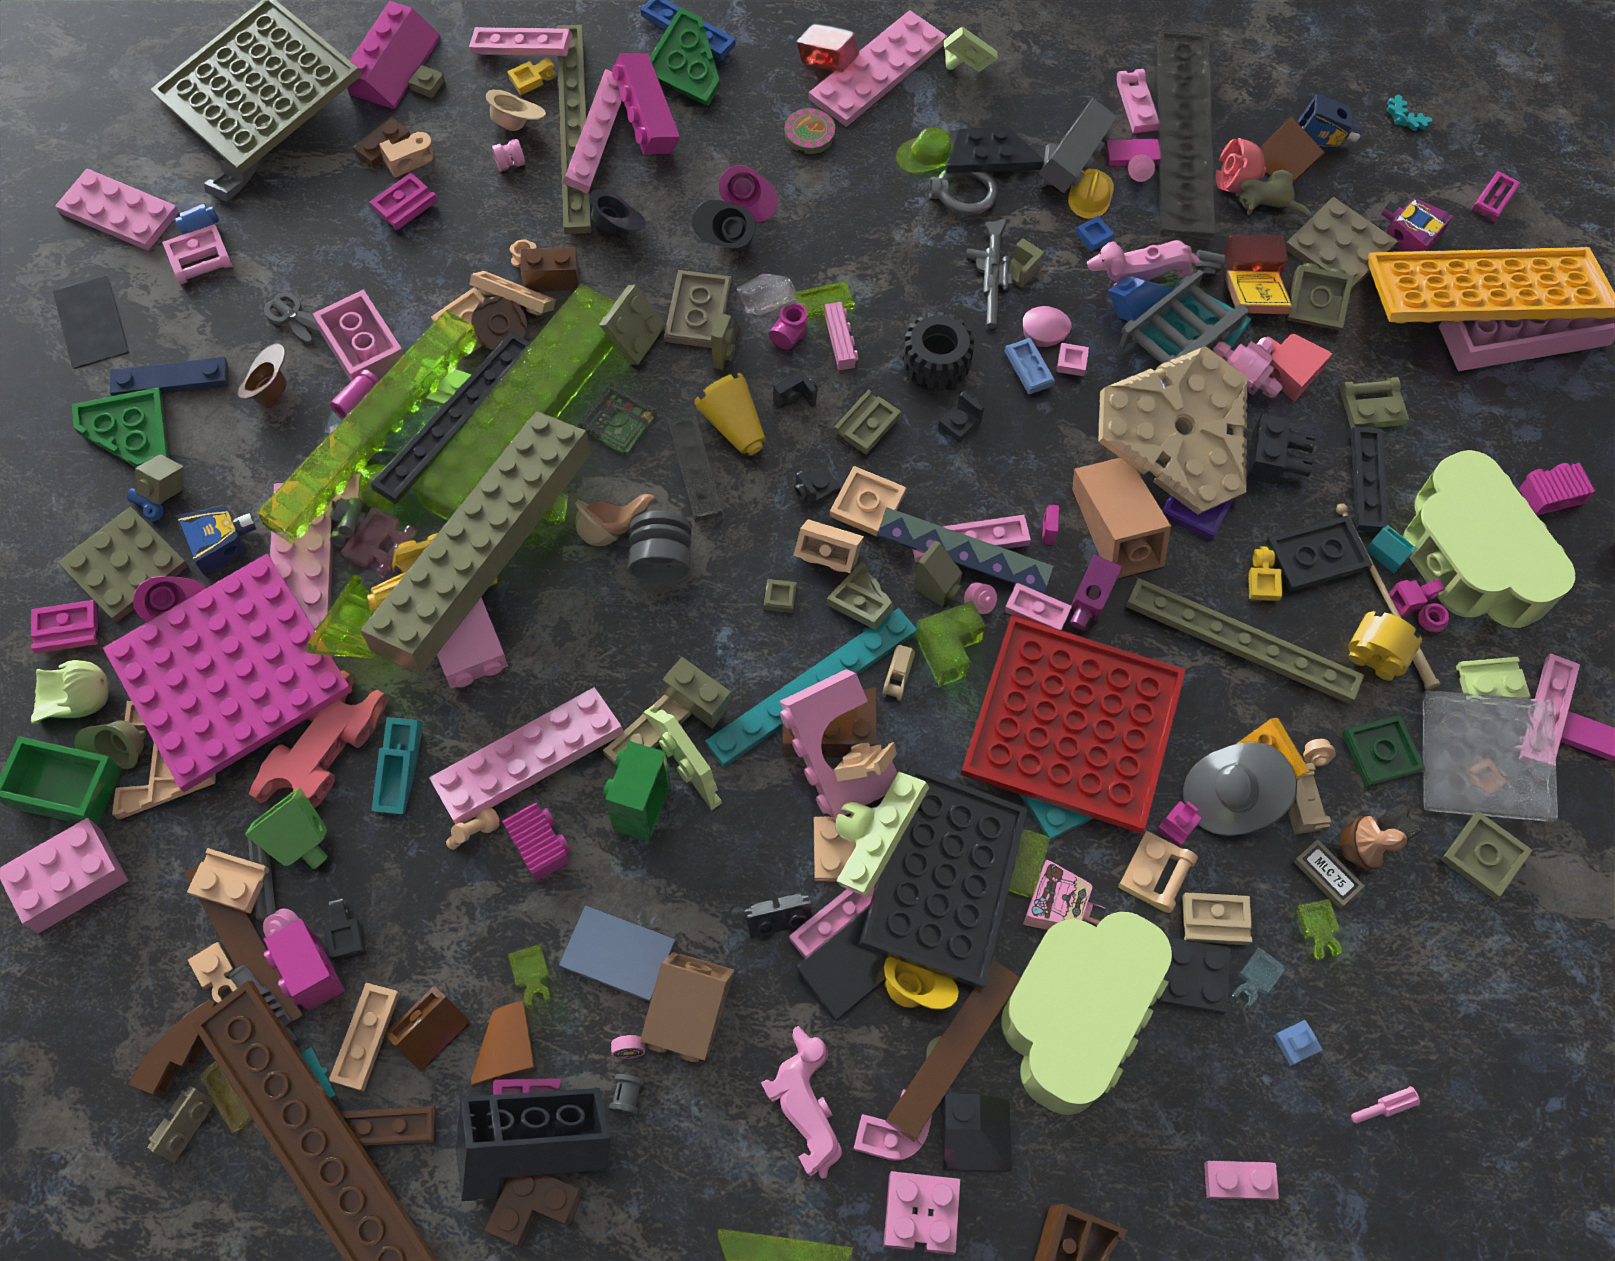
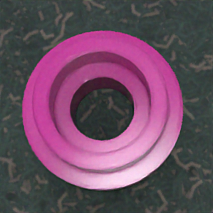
M1428 604L1419 611L1418 621L1425 630L1434 633L1440 632L1449 623V613L1440 604ZM1429 616L1435 618L1436 622L1431 620Z

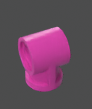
M790 302L781 308L780 318L769 332V338L776 346L790 350L797 340L802 339L806 335L807 309L801 303Z

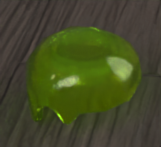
M373 464L366 467L360 474L358 496L369 507L379 510L391 509L397 504L392 503L371 489V482L387 465Z

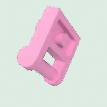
M215 224L162 242L180 285L188 283L190 278L222 267L225 269L233 267ZM215 254H219V257L207 260L205 262L184 269L182 268L183 265L198 261L200 259Z

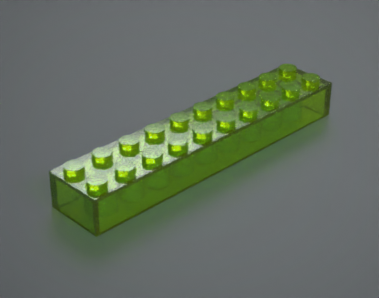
M582 283L577 287L413 485L420 505L449 520L536 411L555 419L559 416L615 346L599 324L616 301Z

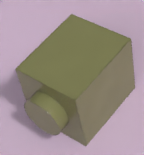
M161 454L135 468V492L159 505L183 490L184 466Z

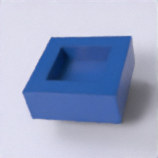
M1099 216L1078 226L1075 233L1091 252L1111 242L1114 237V233Z

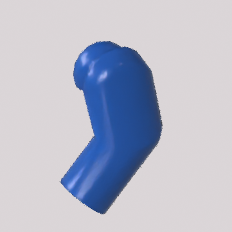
M130 488L127 494V501L141 505L144 511L143 514L147 519L157 521L163 516L164 508L162 503L158 505L136 493L135 488Z

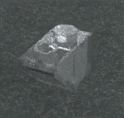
M763 273L737 288L747 313L755 315L790 306L797 302L794 296V285L785 276Z

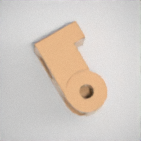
M424 132L413 133L408 139L393 145L389 140L379 144L383 161L394 178L431 162L434 158L431 138Z

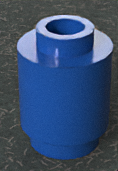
M205 203L180 213V217L175 218L182 235L220 222L212 206L207 208Z

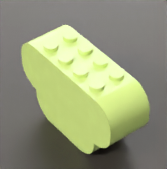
M1467 450L1445 458L1439 463L1417 494L1415 499L1416 516L1403 534V537L1417 548L1409 558L1427 583L1440 579L1445 590L1437 592L1439 595L1438 599L1452 613L1463 617H1477L1488 613L1499 624L1512 628H1521L1543 618L1572 588L1575 582V570L1564 549L1555 541L1547 530L1546 525L1531 509L1528 501L1521 496L1512 484L1510 477L1488 455L1478 451Z
M1116 912L1101 920L1097 927L1082 920L1068 919L1056 923L1047 931L1005 1005L1001 1016V1028L1006 1041L1014 1050L1024 1056L1020 1068L1021 1081L1026 1092L1036 1102L1055 1113L1073 1115L1087 1109L1104 1092L1108 1093L1110 1088L1116 1085L1123 1072V1069L1118 1065L1120 1063L1123 1064L1125 1059L1129 1058L1138 1043V1039L1133 1037L1134 1034L1138 1035L1141 1028H1145L1153 1014V1010L1148 1007H1152L1156 999H1160L1168 984V981L1163 978L1169 969L1172 951L1168 938L1159 927L1137 914Z

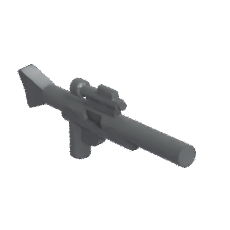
M1006 219L985 223V229L990 237V248H987L985 251L968 248L966 252V259L976 260L977 270L980 273H984L983 294L987 296L986 327L989 329L997 327L999 286H1003V289L1007 290L1008 286H1011L1013 283V275L1009 274L1011 257L1004 256L1002 258L1003 265H1000V242L1006 227Z

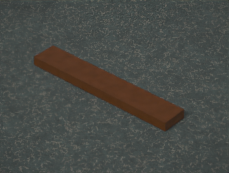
M200 863L184 872L190 884ZM199 898L236 968L247 965L261 986L271 989L293 1020L288 1024L290 1027L306 1018L299 1005L296 1006L292 999H287L278 983V980L282 979L277 969L273 970L264 955V952L268 949L248 913Z
M996 960L992 961L986 986L982 989L977 987L973 989L885 1122L913 1142L916 1140L945 1093L1008 1000L1021 977Z

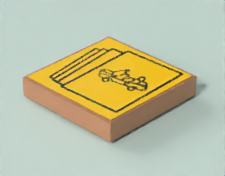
M1227 270L1225 281L1235 308L1242 304L1249 310L1248 313L1290 314L1292 304L1279 272Z

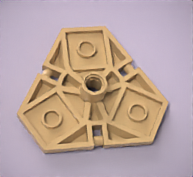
M1204 346L1159 365L1155 371L1148 369L1135 376L1109 385L1100 391L1098 442L1143 475L1148 471L1156 476L1153 481L1155 484L1197 515L1246 493L1247 439L1243 437V431L1247 429V376ZM1227 430L1232 431V435L1227 434ZM1157 459L1165 463L1163 467L1156 462Z

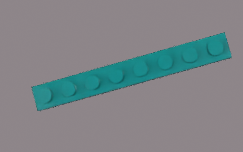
M899 608L890 613L876 630L872 628L867 629L705 740L706 747L720 765L725 768L783 728V721L780 716V712L783 711L780 704L781 700L846 669L859 675L895 650L897 646L904 644L917 634L916 627Z

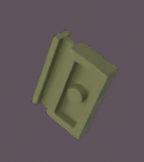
M868 389L834 426V433L836 435L840 434L844 437L845 441L867 455L900 418L901 411L881 397H875L872 395V391Z

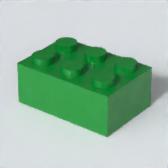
M18 736L0 775V802L7 808L72 823H79L89 818L99 826L122 769L109 756Z
M628 741L625 751L620 750L618 752L614 766L617 771L614 779H608L606 782L603 797L606 798V808L609 811L608 817L611 819L614 831L649 842L671 786L666 752Z

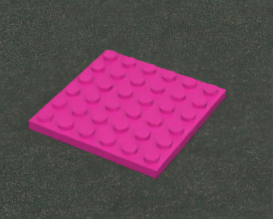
M268 554L263 555L103 647L178 787L183 792L188 791L353 691Z

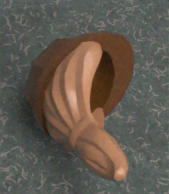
M1360 815L1341 831L1339 846L1347 860L1366 870H1372L1383 865L1387 850H1401L1407 843V836L1396 829L1384 831L1381 824L1374 817Z

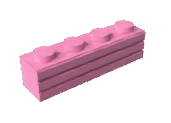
M842 302L825 304L824 315L838 371L855 368V363L858 361L857 350L853 349V346H855L854 338L849 334L851 326L850 322H846L847 310L843 308Z

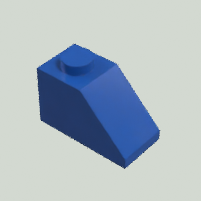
M1127 276L1120 279L1108 291L1118 318L1126 321H1135L1174 289L1144 279Z

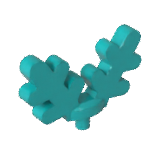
M1401 95L1390 98L1387 112L1393 115L1396 125L1408 126L1413 131H1416L1418 127L1421 130H1425L1431 124L1432 118L1424 117L1422 113H1418L1417 117H1414V113L1410 112L1406 116L1408 112L1406 106L1408 103L1402 101Z

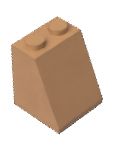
M672 952L661 963L640 1041L648 1043V1048L657 1052L671 1050L680 1053V1057L687 1061L699 1062L700 1059L705 1061L711 1051L735 970Z

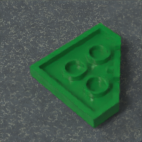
M679 8L651 54L650 60L659 83L709 106L721 83L702 17Z
M159 387L72 404L73 427L76 432L137 468L160 454L169 458L163 394Z

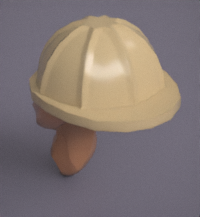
M651 494L640 495L626 506H617L605 502H594L588 505L578 499L575 502L579 509L575 523L578 535L590 545H608L616 541L619 535L628 531L631 520L646 512L649 505L655 501V497Z

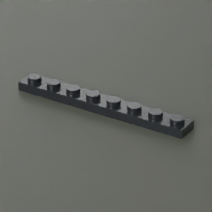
M511 332L371 482V489L392 503L397 504L532 356L535 351V345Z

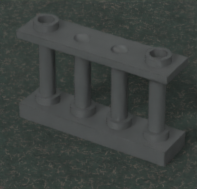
M1198 270L1191 277L1189 275L1185 276L1176 289L1137 320L1127 322L1121 330L1122 337L1119 346L1123 349L1135 340L1163 364L1204 346L1213 350L1219 341L1224 342L1242 327L1249 310L1242 304L1232 311L1230 309L1225 310L1199 288L1204 272ZM1191 295L1219 319L1214 326L1211 324L1207 325L1181 302ZM1171 310L1174 311L1200 333L1199 338L1195 341L1192 339L1188 340L1162 317ZM1154 325L1181 348V352L1177 356L1168 355L1143 332Z

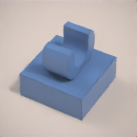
M1306 1020L1274 1035L1290 1066L1322 1051L1315 1034Z

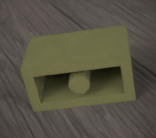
M683 657L679 659L662 679L664 694L712 729L732 706L731 691Z

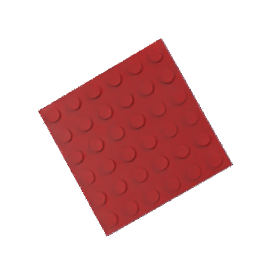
M1011 615L960 775L1143 834L1186 669Z

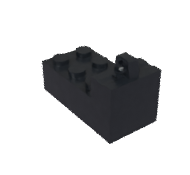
M600 1088L461 1097L456 1156L462 1202L474 1201L476 1199H498L500 1178L605 1170L607 1168L611 1136Z

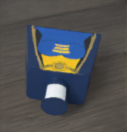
M1316 93L1297 121L1322 150L1327 151L1336 150L1343 139L1356 142L1362 131L1361 126L1352 124L1351 107L1319 93Z
M224 505L177 516L194 562L203 575L214 571L243 554L246 548L241 535L257 529L250 513L234 519L228 508Z

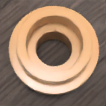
M1315 739L1308 742L1303 753L1305 762L1314 763L1315 766L1327 765L1336 755L1334 747L1325 739Z

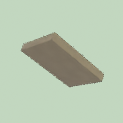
M678 270L664 341L712 348L711 335L720 313L726 314L732 276Z

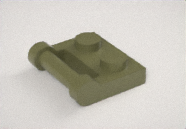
M1398 377L1388 378L1386 381L1353 384L1350 381L1341 383L1340 393L1351 430H1353L1354 426L1380 428L1406 425L1409 417L1400 392L1401 384ZM1380 392H1387L1388 397L1359 400L1355 398V395Z

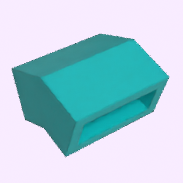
M1387 525L1378 533L1366 550L1392 573H1395L1417 548Z

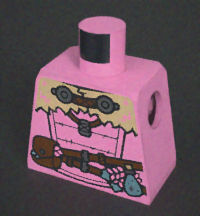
M1046 860L1041 869L1023 924L1049 930L1060 921L1077 919L1098 925L1103 919L1106 908L1088 902L1093 887L1089 882Z

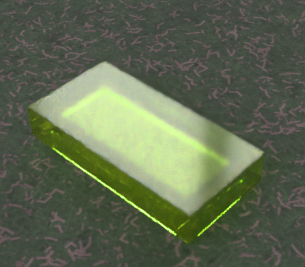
M846 281L794 292L795 302L801 303L807 309V318L824 315L825 304L842 302L843 308L846 309L853 308L854 301Z
M1023 828L1008 891L1030 898L1034 896L1051 837Z

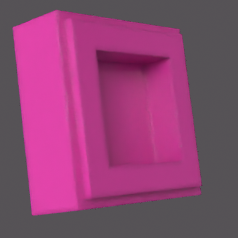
M1049 505L1046 508L1043 518V544L1054 545L1058 533L1059 506Z

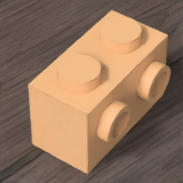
M807 520L800 528L793 556L800 557L810 563L829 566L835 571L850 573L857 563L864 536Z

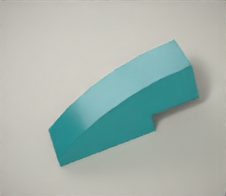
M386 718L383 748H379L371 811L405 814L417 766L424 721Z

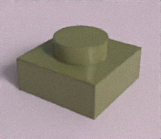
M420 65L408 81L409 88L432 98L444 83V74Z

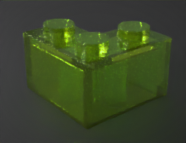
M973 601L926 617L917 622L915 637L939 687L967 677L970 660L964 647L982 640L985 624Z

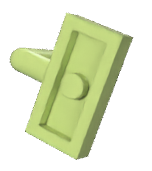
M964 27L959 28L944 40L945 64L948 70H953L962 62H965L980 72L998 59L997 51Z

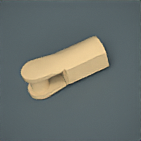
M902 645L895 648L883 687L882 697L889 695L896 697L897 701H901L915 657V651L912 648ZM891 679L902 682L901 686L890 683Z

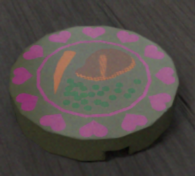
M805 108L797 110L787 118L784 136L787 144L796 151L799 149L805 151V154L821 153L831 146L835 138L836 127L833 119L827 113L819 109Z

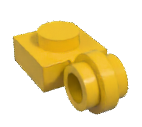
M1261 546L1260 549L1254 550L1253 566L1259 568L1251 567L1249 571V599L1279 601L1282 597L1281 569L1269 568H1272L1274 565L1275 553L1274 550H1269L1268 547Z

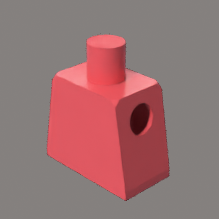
M1291 334L1282 344L1268 336L1267 338L1274 343V348L1270 352V355L1274 358L1269 363V365L1274 367V370L1268 377L1271 379L1275 378L1281 383L1283 387L1281 390L1295 402L1325 369L1333 353L1296 334Z

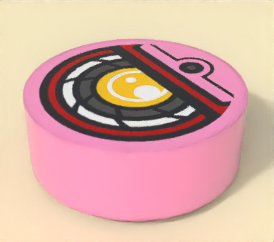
M636 1035L615 1038L611 1042L612 1056L618 1059L640 1057L645 1054V1043L641 1042V1037Z

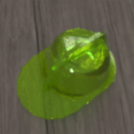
M936 127L924 129L917 138L903 143L897 149V164L906 172L915 174L946 166L954 145L951 142L950 132Z

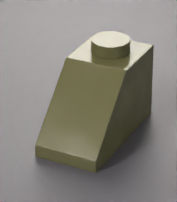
M935 540L918 561L914 589L943 607L949 599L955 600L962 589L960 585L962 572L940 542Z

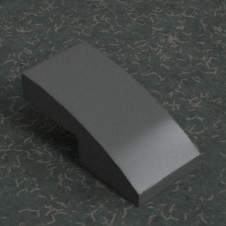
M224 159L220 162L221 172L204 183L205 193L228 202L251 179L259 166V160L243 174H240Z

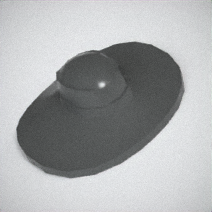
M1256 742L1235 744L1205 756L1192 767L1186 776L1183 787L1185 805L1189 801L1199 809L1196 814L1202 819L1198 825L1214 834L1226 836L1244 835L1270 826L1280 820L1290 810L1297 796V778L1288 759L1274 747Z

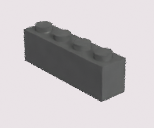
M1092 98L1044 165L1039 175L1063 193L1070 185L1076 187L1084 176L1081 170L1085 172L1094 161L1091 155L1096 156L1105 143L1101 140L1106 141L1115 130L1111 125L1117 116Z

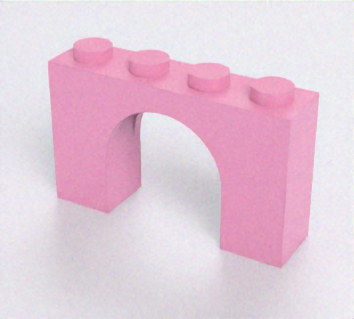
M847 669L780 701L783 709L780 712L781 719L787 729L791 728L795 737L792 740V745L800 758H804L807 768L804 769L806 778L811 786H816L819 796L816 797L817 804L823 814L827 813L834 819H837L838 814H849L842 810L846 803L855 801L867 805L885 796L898 774L893 761H891L880 775H876V771H872L868 777L837 782L834 769L829 767L823 757L821 741L829 723L836 717L868 702L857 674Z

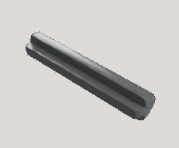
M248 838L250 861L270 869L262 881L264 884L255 902L256 918L264 922L268 916L276 912L270 855Z

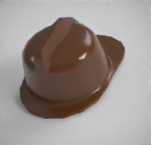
M270 345L256 357L245 380L239 387L238 395L240 398H252L265 408H271L287 385L286 379L280 370L285 358V349L282 345Z

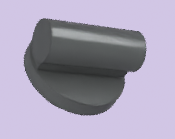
M1202 250L1197 251L1196 256L1200 261L1198 264H1195V268L1204 272L1203 275L1214 276L1216 271H1222L1225 255Z

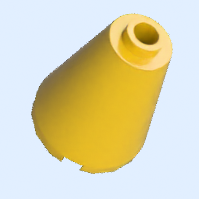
M737 373L738 378L735 379L731 374L717 380L703 390L706 396L702 400L697 397L694 404L741 454L748 453L749 455H754L763 449V443L766 438L746 379L741 373Z

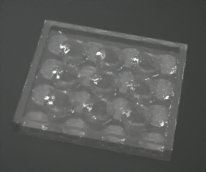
M1425 690L1423 693L1424 810L1470 815L1479 811L1485 816L1555 822L1558 819L1553 700Z

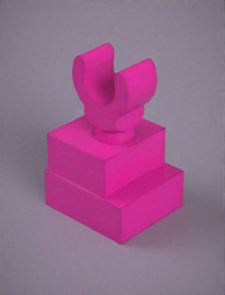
M1440 579L1433 580L1421 587L1416 580L1411 582L1405 580L1397 583L1389 595L1401 618L1420 611L1428 600L1439 597L1437 592L1443 591L1445 588Z
M1180 801L1156 831L1171 843L1180 847L1200 823L1199 821L1202 818L1196 814L1199 809L1189 801L1186 805Z

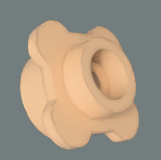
M518 240L511 245L510 252L513 254L511 259L512 265L519 267L521 265V249L537 248L536 244L528 240Z

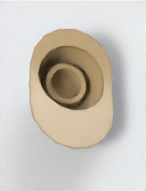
M490 90L485 95L486 100L490 104L491 120L510 131H517L523 128L527 120H538L546 115L542 107L520 99L506 91Z

